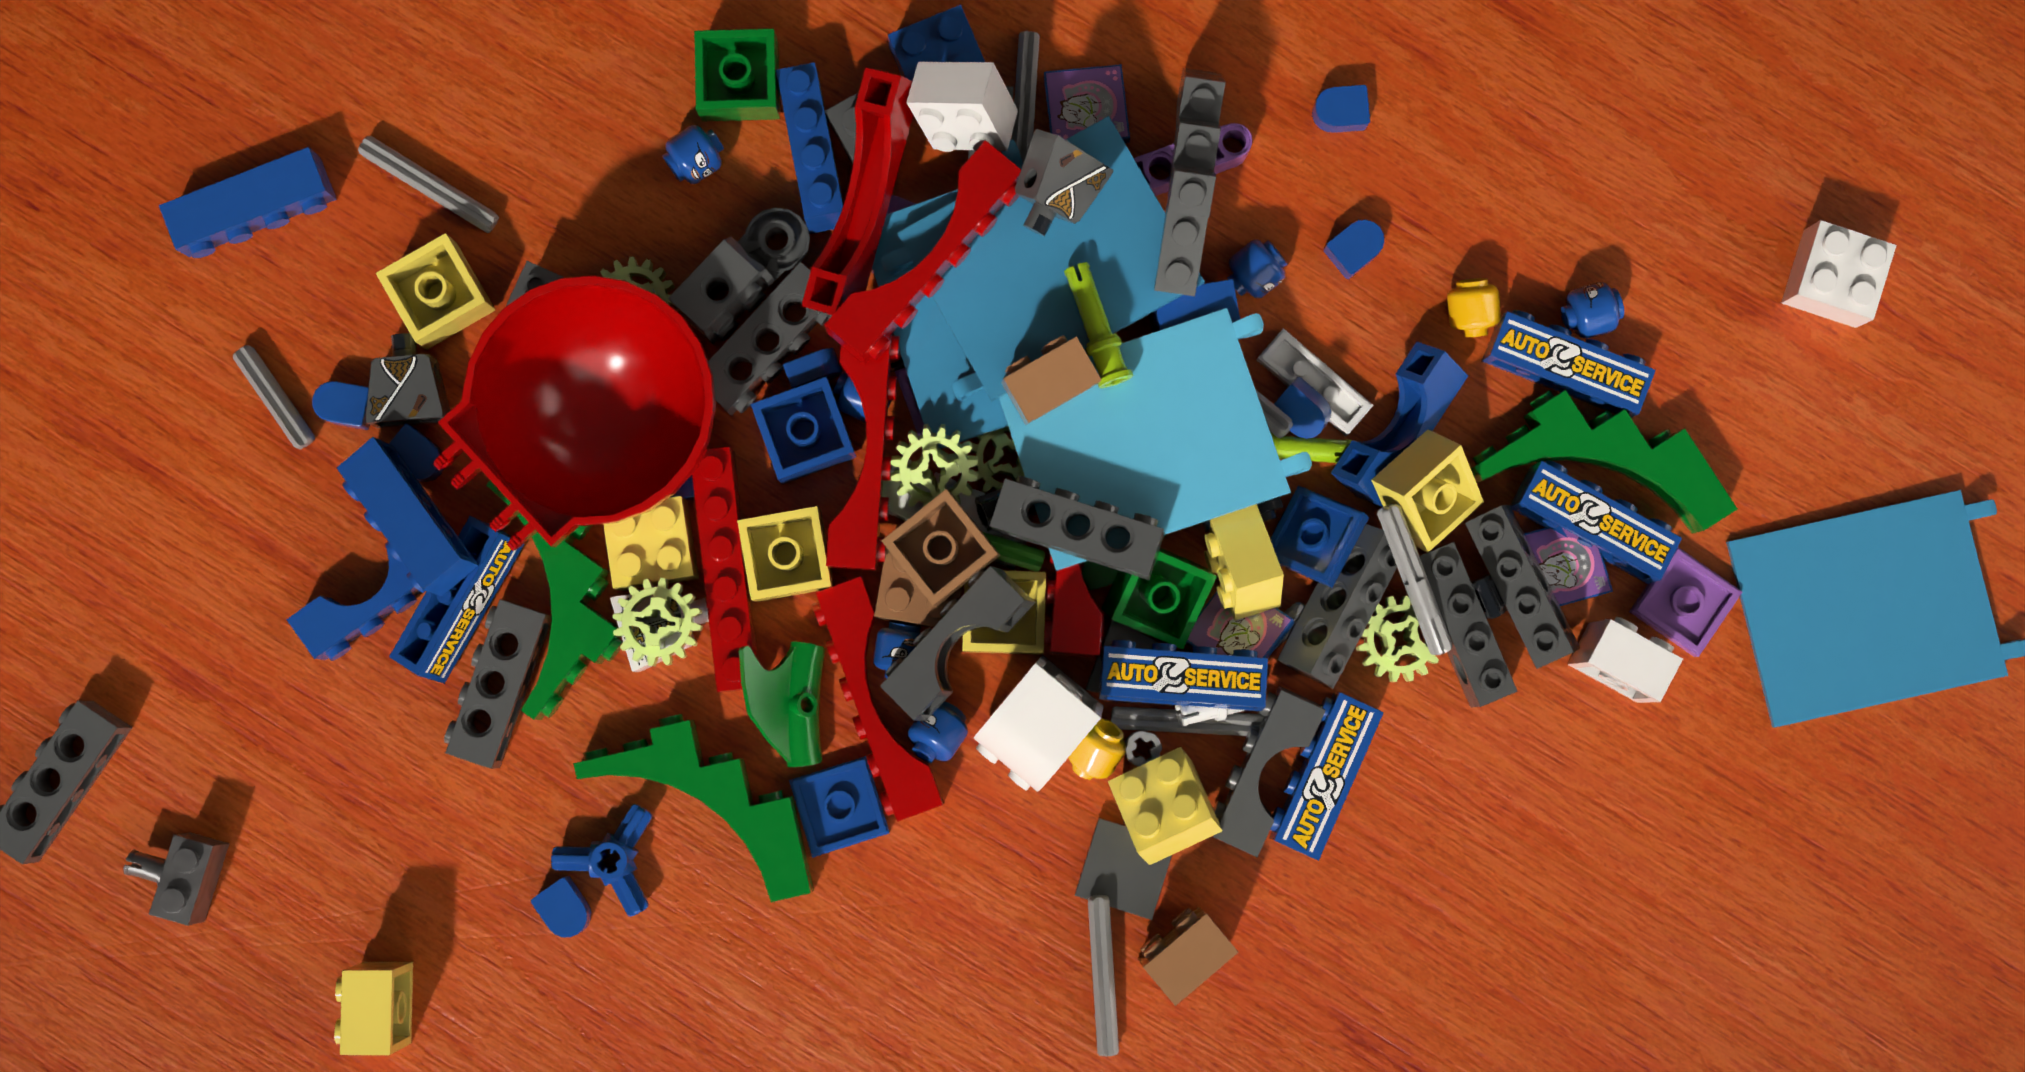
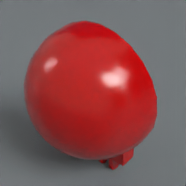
M599 276L561 278L530 289L504 307L483 331L468 362L462 401L438 421L439 425L450 435L454 442L434 460L433 464L440 471L450 466L463 452L471 458L472 461L454 475L451 484L456 490L462 488L480 471L491 480L511 502L490 522L489 526L495 532L504 529L519 513L522 514L529 523L511 536L507 545L512 551L521 547L537 532L551 547H557L579 526L619 523L647 513L676 494L697 469L710 442L716 402L714 378L703 346L678 312L657 295L627 281Z

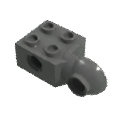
M772 208L763 210L751 220L745 234L738 242L732 237L724 239L670 295L669 301L679 314L712 344L718 339L726 340L738 327L736 320L746 310L752 312L762 303L766 296L763 293L768 286L770 287L784 271L791 270L803 260L808 252L810 242L806 224L800 216L788 209ZM776 234H783L788 237L787 245L781 250H772L768 247V241ZM729 291L724 299L714 300L719 292Z

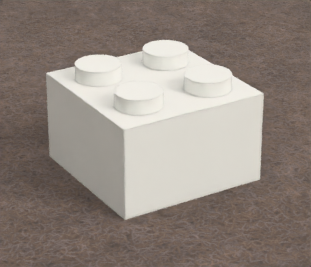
M918 62L906 102L933 149L944 152H951L953 150L976 151L986 140L998 151L1008 150L1018 109L994 62Z
M1820 220L1803 231L1781 303L1854 328L1874 320L1897 245Z
M1616 617L1614 621L1612 619H1605L1589 623L1578 643L1581 649L1573 652L1567 665L1637 703L1661 702L1683 658L1672 653L1674 647L1671 644L1657 637H1651L1648 640L1636 633L1638 630L1636 625L1623 618Z

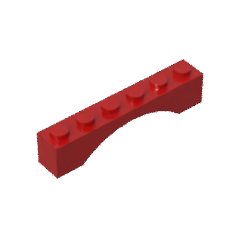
M865 67L855 104V153L848 192L834 231L811 268L802 307L833 315L851 293L866 291L913 119V113L906 103L912 81L903 76Z
M985 140L959 170L958 193L954 211L943 236L933 250L915 268L898 279L872 290L851 293L824 324L827 334L864 365L871 357L875 360L881 357L891 344V340L888 339L898 326L904 329L914 319L918 312L915 308L925 295L931 298L940 289L945 280L942 275L951 265L957 268L969 255L971 248L968 245L978 234L984 237L993 228L998 219L995 214L1004 204L1010 207L1019 198V195L1015 192V187L1021 169Z
M893 333L888 338L891 340V344L882 356L877 360L871 357L865 365L843 346L840 348V364L852 380L861 399L866 420L867 447L863 470L856 488L843 510L828 527L826 566L830 568L877 570L878 562H885L886 546L882 542L884 538L880 537V522H888L889 497H882L883 481L891 480L892 457L885 456L886 440L893 441L895 417L887 415L888 400H896L897 376H890L891 360L899 359L900 336H893Z
M729 446L706 449L697 469L692 474L717 692L721 693L743 690L739 658L740 647L749 646L759 661L745 563L737 520H741L736 458L735 452Z
M1050 554V563H1053V560H1052V557H1051V554ZM1077 564L1056 572V580L1049 579L1047 603L1054 604L1053 620L1045 621L1044 644H1051L1050 652L1053 654L1101 657L1104 616L1091 598L1083 579L1081 566Z
M860 576L816 592L819 602L813 603L812 607L819 626L827 624L832 639L825 642L832 663L840 662L845 674L844 678L839 679V683L846 702L854 700L859 715L852 717L860 740L867 738L872 753L866 755V759L873 777L881 776L886 791L879 794L887 816L894 814L898 822L942 806L944 803L930 765L913 756L894 738L883 723L873 702L868 682L867 652L870 633L876 617L874 616L875 610L863 578Z

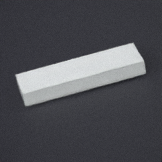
M1284 328L1256 359L1287 387L1297 377H1301L1327 400L1331 408L1329 423L1345 436L1354 429L1373 407V404Z

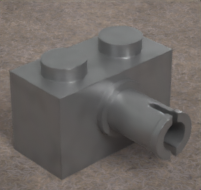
M191 832L176 834L173 836L166 859L133 849L126 858V861L132 862V865L125 864L123 872L128 876L132 875L157 883V890L149 915L187 926L205 922L229 843Z

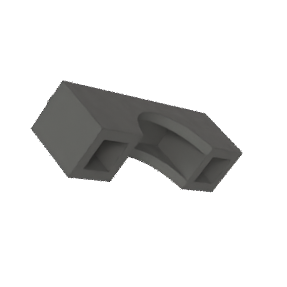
M990 566L988 569L983 568L977 572L968 582L970 589L960 600L955 598L950 601L941 611L940 615L943 618L933 629L927 628L919 634L913 642L914 650L905 659L901 657L896 660L886 671L888 678L880 687L913 720L926 721L953 692L948 678L947 663L954 644L961 636L980 627H990L998 631L1009 632L1036 603L1002 569Z
M1279 685L1275 694L1267 693L1266 706L1262 711H1259V714L1264 716L1258 731L1253 728L1249 731L1242 750L1247 752L1241 767L1233 766L1225 784V787L1229 788L1230 791L1224 803L1217 801L1213 808L1223 830L1213 835L1214 838L1258 857L1274 823L1272 814L1263 805L1259 797L1258 782L1261 771L1268 760L1278 752L1292 747L1310 746L1326 711L1322 705Z

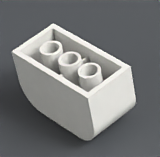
M1042 655L974 736V739L979 743L976 749L990 762L995 764L999 759L1011 769L1008 776L1021 788L1027 791L1031 786L1038 792L1101 719L1104 706Z

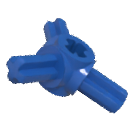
M633 804L614 835L607 833L603 841H592L590 847H554L551 855L552 869L556 871H589L591 878H601L605 886L612 885L629 917L637 915L649 907V903L633 874V871L638 869L633 861L639 852L635 845L650 823L652 814L644 807ZM608 849H611L610 854L617 852L620 855L621 859L616 862V871L614 866L606 867L604 864V860L609 857Z

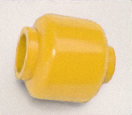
M1487 278L1456 281V287L1448 292L1450 325L1454 329L1464 330V337L1488 335V328L1500 322L1499 291L1496 286L1488 284Z
M1101 718L1068 757L1069 761L1073 764V771L1080 777L1088 780L1109 777L1125 754L1126 743L1123 739L1124 734L1122 730L1113 722Z

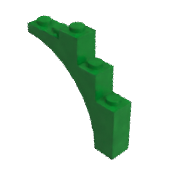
M1566 390L1556 396L1551 391H1548L1530 402L1534 410L1523 417L1531 430L1524 425L1505 437L1509 443L1507 446L1496 451L1492 445L1472 458L1476 465L1471 468L1476 483L1503 470L1528 463L1546 462L1547 460L1593 464L1623 474L1648 488L1671 507L1692 534L1708 529L1738 509L1685 428L1673 434L1668 428L1652 437L1647 443L1624 409L1614 415L1610 410L1603 412L1589 421L1591 429Z
M490 480L486 486L510 505L511 502ZM521 513L517 515L524 526L529 523ZM592 525L579 526L557 547H551L538 532L532 536L543 560L547 575L552 614L548 652L538 681L521 709L523 713L533 720H542L544 716L548 718L553 716L564 700L559 695L568 683L574 685L587 669V665L583 663L586 658L598 664H602L605 659L610 662L618 654L623 643L620 640L621 636L613 634V631L619 627L587 605L590 599L596 601L602 595L609 583L605 578L610 572L572 545L575 539L582 540Z
M683 714L659 719L660 727L650 729L653 745L648 746L647 739L623 744L624 752L608 755L607 748L583 753L585 761L573 763L577 779L606 775L641 777L673 786L699 799L721 816L746 844L762 873L771 902L809 894L814 891L794 797L783 798L781 790L758 796L760 804L754 805L744 758L734 760L733 754L730 752L709 757L710 765L704 766L695 720L684 721Z

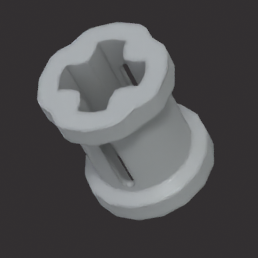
M1137 731L1129 735L1125 741V757L1136 766H1141L1160 756L1162 746L1160 740L1153 733ZM1138 738L1143 742L1151 741L1153 747L1148 750L1150 757L1146 760L1140 755L1134 757L1132 753L1137 747L1135 740Z

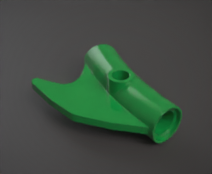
M793 641L781 662L775 668L768 671L761 666L749 646H742L739 649L741 684L748 716L766 741L783 757L787 767H803L821 763L819 705L826 648L811 643Z

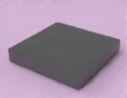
M1098 818L1074 895L1087 900L1093 895H1106L1109 897L1110 907L1152 920L1171 856L1149 865L1137 853L1126 826Z

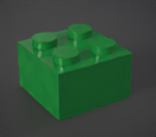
M775 30L694 31L696 110L701 121L780 119V89L776 70L779 69V46Z
M1160 547L1150 580L1118 571L1101 609L1114 621L1184 649L1217 576L1205 566Z

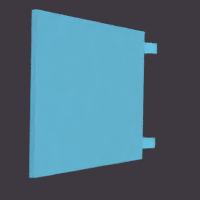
M1225 308L1122 343L1120 351L1127 369H1131L1134 376L1131 379L1107 388H1099L1097 384L1027 425L1023 422L1008 394L1006 393L999 397L1026 478L1041 483L1040 490L1055 494L1056 488L1064 489L1080 495L1078 502L1093 507L1096 500L1118 507L1119 515L1131 519L1134 518L1135 513L1150 516L1159 520L1157 527L1164 529V535L1289 494L1291 491L1286 477L1309 471L1312 461L1307 452L1298 453L1281 461L1279 459L1238 339L1252 337L1263 332L1264 323L1260 314L1257 313L1232 323L1228 309ZM1088 356L1098 373L1093 357ZM1044 503L1035 504L1040 523L1047 521L1051 514L1050 507ZM1082 515L1073 517L1068 523V532L1073 536L1086 534L1090 528V520ZM1115 528L1107 535V544L1114 549L1125 547L1130 540L1129 532L1123 528ZM1049 548L1056 571L1088 561Z

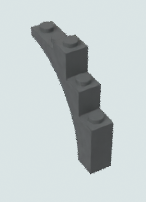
M1189 68L1182 69L1176 106V130L1169 191L1154 291L1195 296L1207 222L1210 216L1216 181L1214 167L1221 131L1219 119L1226 83L1221 73Z

